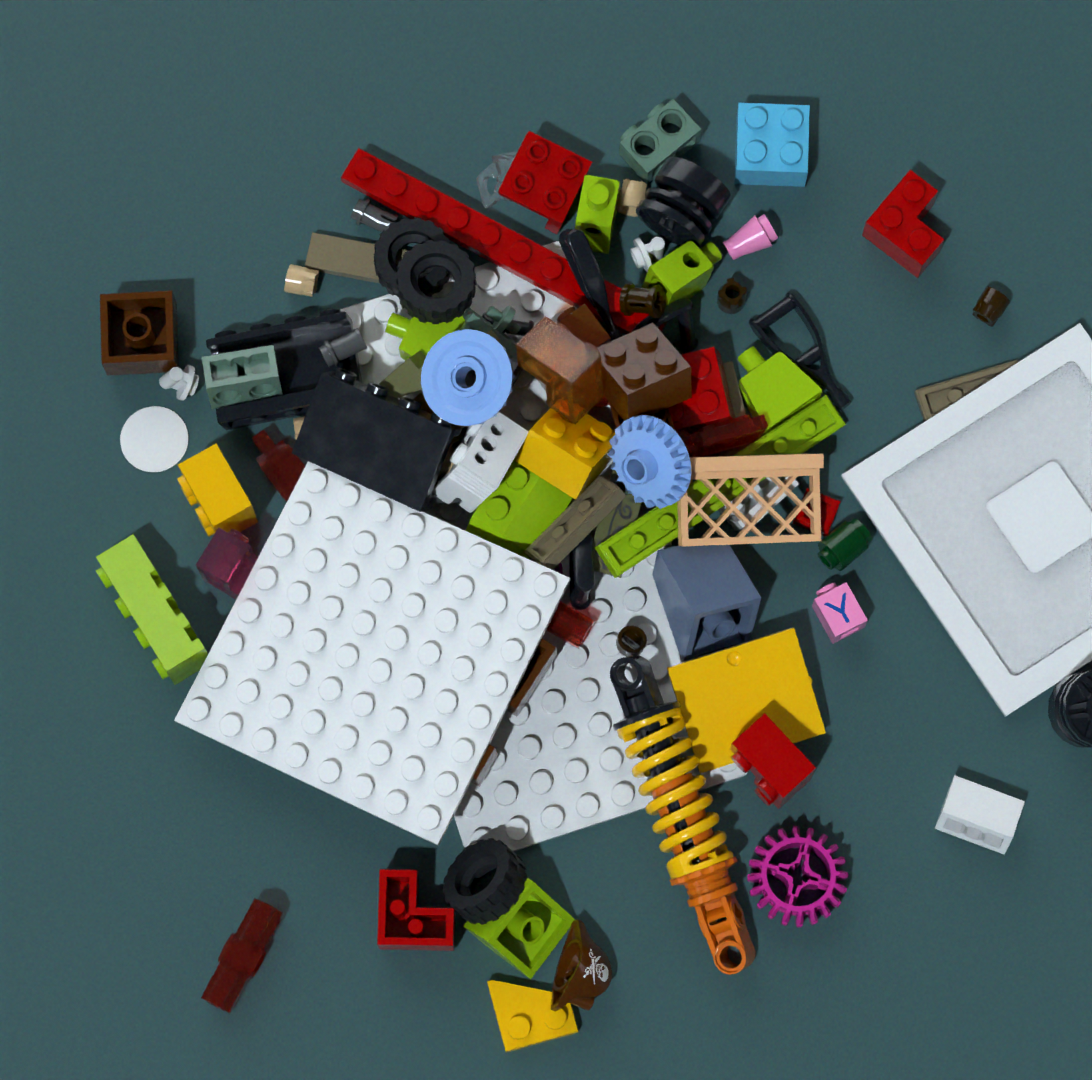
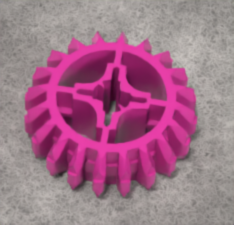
M793 826L792 838H788L786 831L781 828L777 832L780 841L778 843L770 835L766 836L764 841L769 850L761 846H757L754 850L756 855L762 858V861L750 859L748 864L752 869L759 871V873L747 875L748 882L759 883V886L750 890V896L753 897L760 894L764 896L756 906L761 910L770 904L773 907L767 916L770 920L775 918L778 911L783 913L784 915L781 919V925L787 926L790 916H795L796 927L801 928L804 922L803 916L807 915L811 925H816L818 923L816 911H819L824 918H828L831 912L826 903L838 908L841 901L833 893L845 894L847 887L836 883L839 880L848 878V872L836 871V868L845 864L846 860L844 857L835 859L831 857L839 847L837 844H833L826 850L823 845L828 836L825 834L819 837L818 842L811 840L814 834L813 828H808L805 838L800 837L798 826ZM789 848H800L797 858L793 863H779L778 865L770 863L771 859L779 852ZM810 851L823 862L828 879L821 878V875L810 869ZM803 860L801 870H803L802 876L807 878V882L805 883L802 880L800 885H797L793 894V877L788 875L787 872L791 871L794 873L800 861ZM767 874L773 875L774 879L784 883L786 887L785 902L777 898L768 884ZM806 889L825 891L824 895L814 903L805 906H795L801 891Z

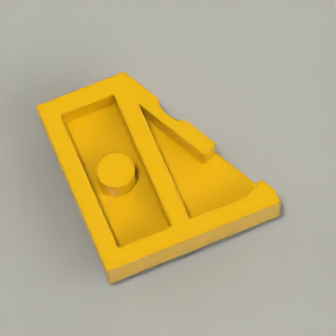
M496 980L487 981L506 1053L578 1033L571 1003H567L558 1011L551 1010V991Z

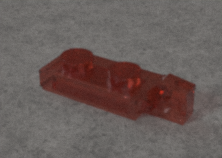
M749 414L733 419L730 421V424L718 427L717 423H713L700 428L692 435L684 430L678 432V435L684 442L689 457H703L755 442L765 432L768 424L764 415L751 418Z
M263 429L252 437L253 443L262 454L256 458V461L259 463L262 472L287 503L305 465L298 456L291 454L293 449L289 444L286 445L281 440L275 445Z

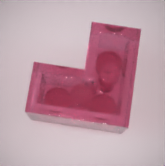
M218 528L196 563L203 581L230 597L237 599L259 557L253 553V548L248 544L249 538L232 528L229 532Z

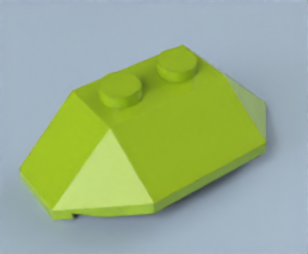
M517 453L500 485L477 507L465 531L530 560L524 551L569 507L573 498L515 461Z

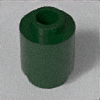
M853 518L849 522L844 521L818 543L820 550L818 557L828 569L832 570L835 568L842 571L868 549L872 536L865 525L858 519Z

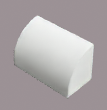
M954 775L934 829L1005 855L1013 839L1025 801Z

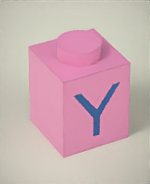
M834 582L816 592L818 597L814 599L812 608L832 644L865 628L868 620L847 582L838 587Z

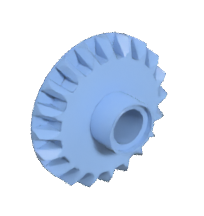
M464 329L449 333L431 347L424 360L421 371V386L424 398L432 411L449 423L461 426L484 424L488 419L496 417L499 410L507 405L508 396L513 392L512 380L515 377L511 366L513 361L508 357L506 348L496 338L484 332ZM473 369L476 373V381L473 386L468 388L465 383V377Z
M638 415L623 421L614 430L615 435L609 440L612 449L607 454L613 459L610 469L617 472L618 478L616 482L622 483L625 486L624 493L632 494L635 503L644 502L647 508L657 506L661 509L679 501L689 488L692 474L689 453L681 437L666 422L653 416Z

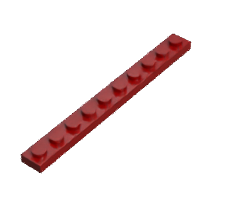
M360 148L357 149L341 176V182L410 219L416 217L424 221L429 220L433 222L436 227H440L444 231L446 238L448 237L454 243L577 309L586 304L595 318L602 321L578 285L566 258ZM604 279L610 312L615 326L624 334L631 333L636 325L649 316V314L634 313L632 316H625L619 306L622 288ZM667 322L658 327V329L661 332L663 331Z

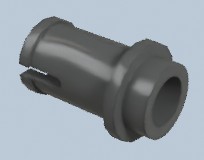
M359 199L351 214V218L356 220V225L359 226L362 223L380 232L387 230L393 222L397 223L399 218L398 215L391 214L370 204V199L366 201Z
M358 328L331 342L325 340V345L319 347L328 367L334 364L338 367L340 366L338 362L368 349Z

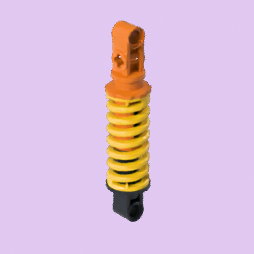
M639 655L620 658L611 666L610 679L625 718L613 725L614 731H617L619 738L623 739L624 743L637 738V741L629 745L625 750V755L629 759L645 758L632 768L633 776L636 778L652 777L641 784L638 791L642 796H653L654 800L646 805L645 810L647 814L659 815L661 818L653 824V832L656 834L666 833L668 837L659 844L660 851L664 853L673 852L674 857L666 864L671 878V886L684 885L685 889H687L686 892L689 895L687 900L688 906L695 907L700 929L707 940L716 967L722 973L736 974L749 967L753 963L756 954L746 927L742 908L734 894L738 890L736 882H731V876L728 874V868L738 862L736 856L734 857L733 852L727 849L726 844L722 845L727 839L726 833L720 830H712V827L718 824L720 816L717 812L706 813L705 808L713 802L711 794H699L698 789L706 783L705 776L688 773L699 765L698 757L686 756L680 758L679 754L691 748L692 740L689 737L676 739L672 737V735L680 732L685 727V721L680 710V702L664 703L651 664L646 658ZM628 663L633 664L638 672L634 683L628 681L625 676V668ZM723 917H726V918H727L726 920H723V921H720V922H717V921H716V920H718V919H720V918H723ZM729 946H734L740 951L742 956L740 964H735L729 959L727 954Z

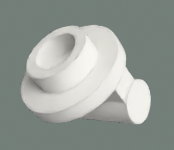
M654 237L650 243L645 245L640 238L633 240L635 247L630 249L632 259L638 269L643 267L648 272L649 267L652 265L651 261H659L663 258L665 242L661 237Z
M187 365L183 371L179 367H173L159 379V384L164 389H176L177 399L183 401L187 395L192 396L195 393L199 376L195 375L194 366Z

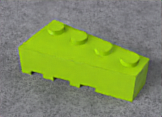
M134 534L96 556L101 565L100 568L95 570L106 589L114 586L120 597L114 600L125 619L132 616L137 623L138 628L133 630L143 649L151 646L158 657L151 662L161 678L164 680L170 677L174 685H177L198 672L208 653L200 639L197 638L185 615L178 608L176 601L160 579L159 574Z

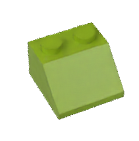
M527 878L524 883L523 893L518 897L519 900L515 905L511 906L505 915L503 914L498 917L499 919L493 922L489 921L483 925L480 923L472 924L466 921L463 927L494 953L526 977L532 979L569 930L575 919L535 882Z

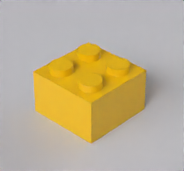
M561 397L531 427L515 461L576 500L606 468L611 458L607 454L612 449L609 440L615 435V431L606 423L600 422L582 411L576 404L568 402Z
M217 443L178 464L182 476L177 478L189 504L193 506L198 503L199 507L194 510L208 537L215 534L219 542L222 543L258 523L251 502Z

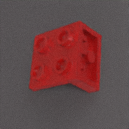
M529 131L498 193L547 218L548 221L545 229L558 234L584 181V176L587 175L592 161Z

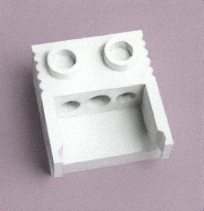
M500 412L497 413L496 417L485 421L484 424L469 426L466 434L460 441L461 444L450 458V462L454 465L450 472L433 488L432 493L448 505L455 498H460L459 506L470 513L473 512L498 488L529 431Z

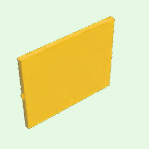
M794 627L667 667L676 700L681 705L680 710L685 721L687 735L692 740L691 748L693 755L699 759L697 768L700 774L734 763L731 759L734 753L730 750L732 742L764 713L793 744L826 733L811 685L813 680L808 675Z

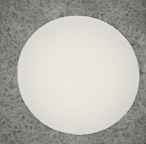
M160 406L146 407L138 410L127 419L121 431L120 445L125 458L134 467L146 472H161L176 465L184 456L188 446V431L184 421L174 411Z

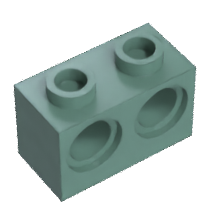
M674 99L666 105L663 103L658 104L647 115L648 120L639 127L636 125L631 126L620 138L619 155L646 184L655 179L667 158L673 156L680 158L700 142L701 128ZM668 123H673L679 126L680 130L676 133H667L662 127ZM647 145L654 151L649 155H640L635 149L638 146Z
M274 345L202 357L206 389L211 409L283 395Z

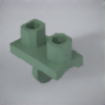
M491 306L487 310L486 315L495 321L493 325L471 308H468L462 315L465 322L460 330L471 329L486 333L492 329L501 340L499 343L506 348V353L510 359L515 357L519 360L525 352L521 345L503 333L506 329L513 335H516L521 326L512 321L516 313L513 307L507 306L500 312L494 306Z

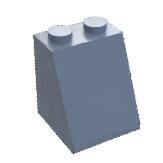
M730 545L668 546L657 551L652 576L683 662L750 641L761 596Z

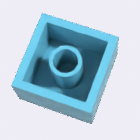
M738 102L734 184L805 187L808 175L810 105Z

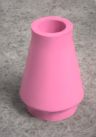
M765 214L758 218L754 215L736 233L725 240L723 244L734 261L741 256L772 247L771 243L777 240L778 237Z

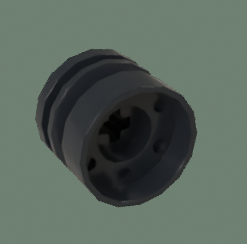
M669 157L655 177V183L658 188L653 187L646 191L645 200H641L638 204L636 214L648 228L669 242L682 246L688 241H693L700 248L704 242V235L709 234L712 227L709 219H717L720 216L731 194L728 188L706 169L683 158Z
M1092 670L1080 671L1064 677L1054 687L1049 698L1048 716L1053 730L1063 741L1075 747L1092 748Z

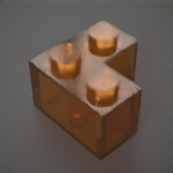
M545 316L516 343L518 366L546 385L547 405L572 423L576 424L604 397L602 358L599 350L589 342L584 343L572 335L571 331L564 324H556Z

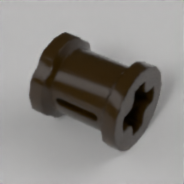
M627 283L621 290L619 298L620 310L625 316H632L634 313L649 314L652 318H660L666 306L665 290L660 285H654L651 288H637L634 284Z

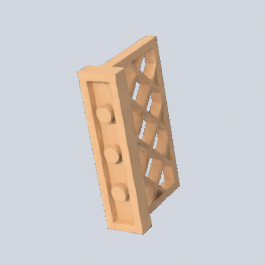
M823 454L690 457L691 480L699 479L709 491L697 504L688 496L687 492L677 501L679 546L821 541L820 468H824ZM798 476H809L810 491L800 500L788 487ZM763 477H769L779 487L767 502L753 489ZM778 477H788V478H787V479L785 480V482L783 483ZM728 478H734L744 488L732 503L719 491V488ZM743 478L754 479L748 484ZM708 479L719 480L713 485ZM783 493L797 505L785 519L771 507ZM748 494L762 506L750 521L736 508ZM713 495L727 507L715 522L701 509ZM809 501H810V509L806 506V504H807ZM688 505L692 508V510L689 513ZM801 510L810 518L811 534H798L789 525ZM766 512L780 523L773 533L768 536H764L754 526ZM731 513L745 524L735 537H729L719 527ZM698 514L710 528L701 538H689L688 523ZM784 529H786L791 535L780 534ZM751 530L756 536L745 535ZM714 532L721 536L709 538Z

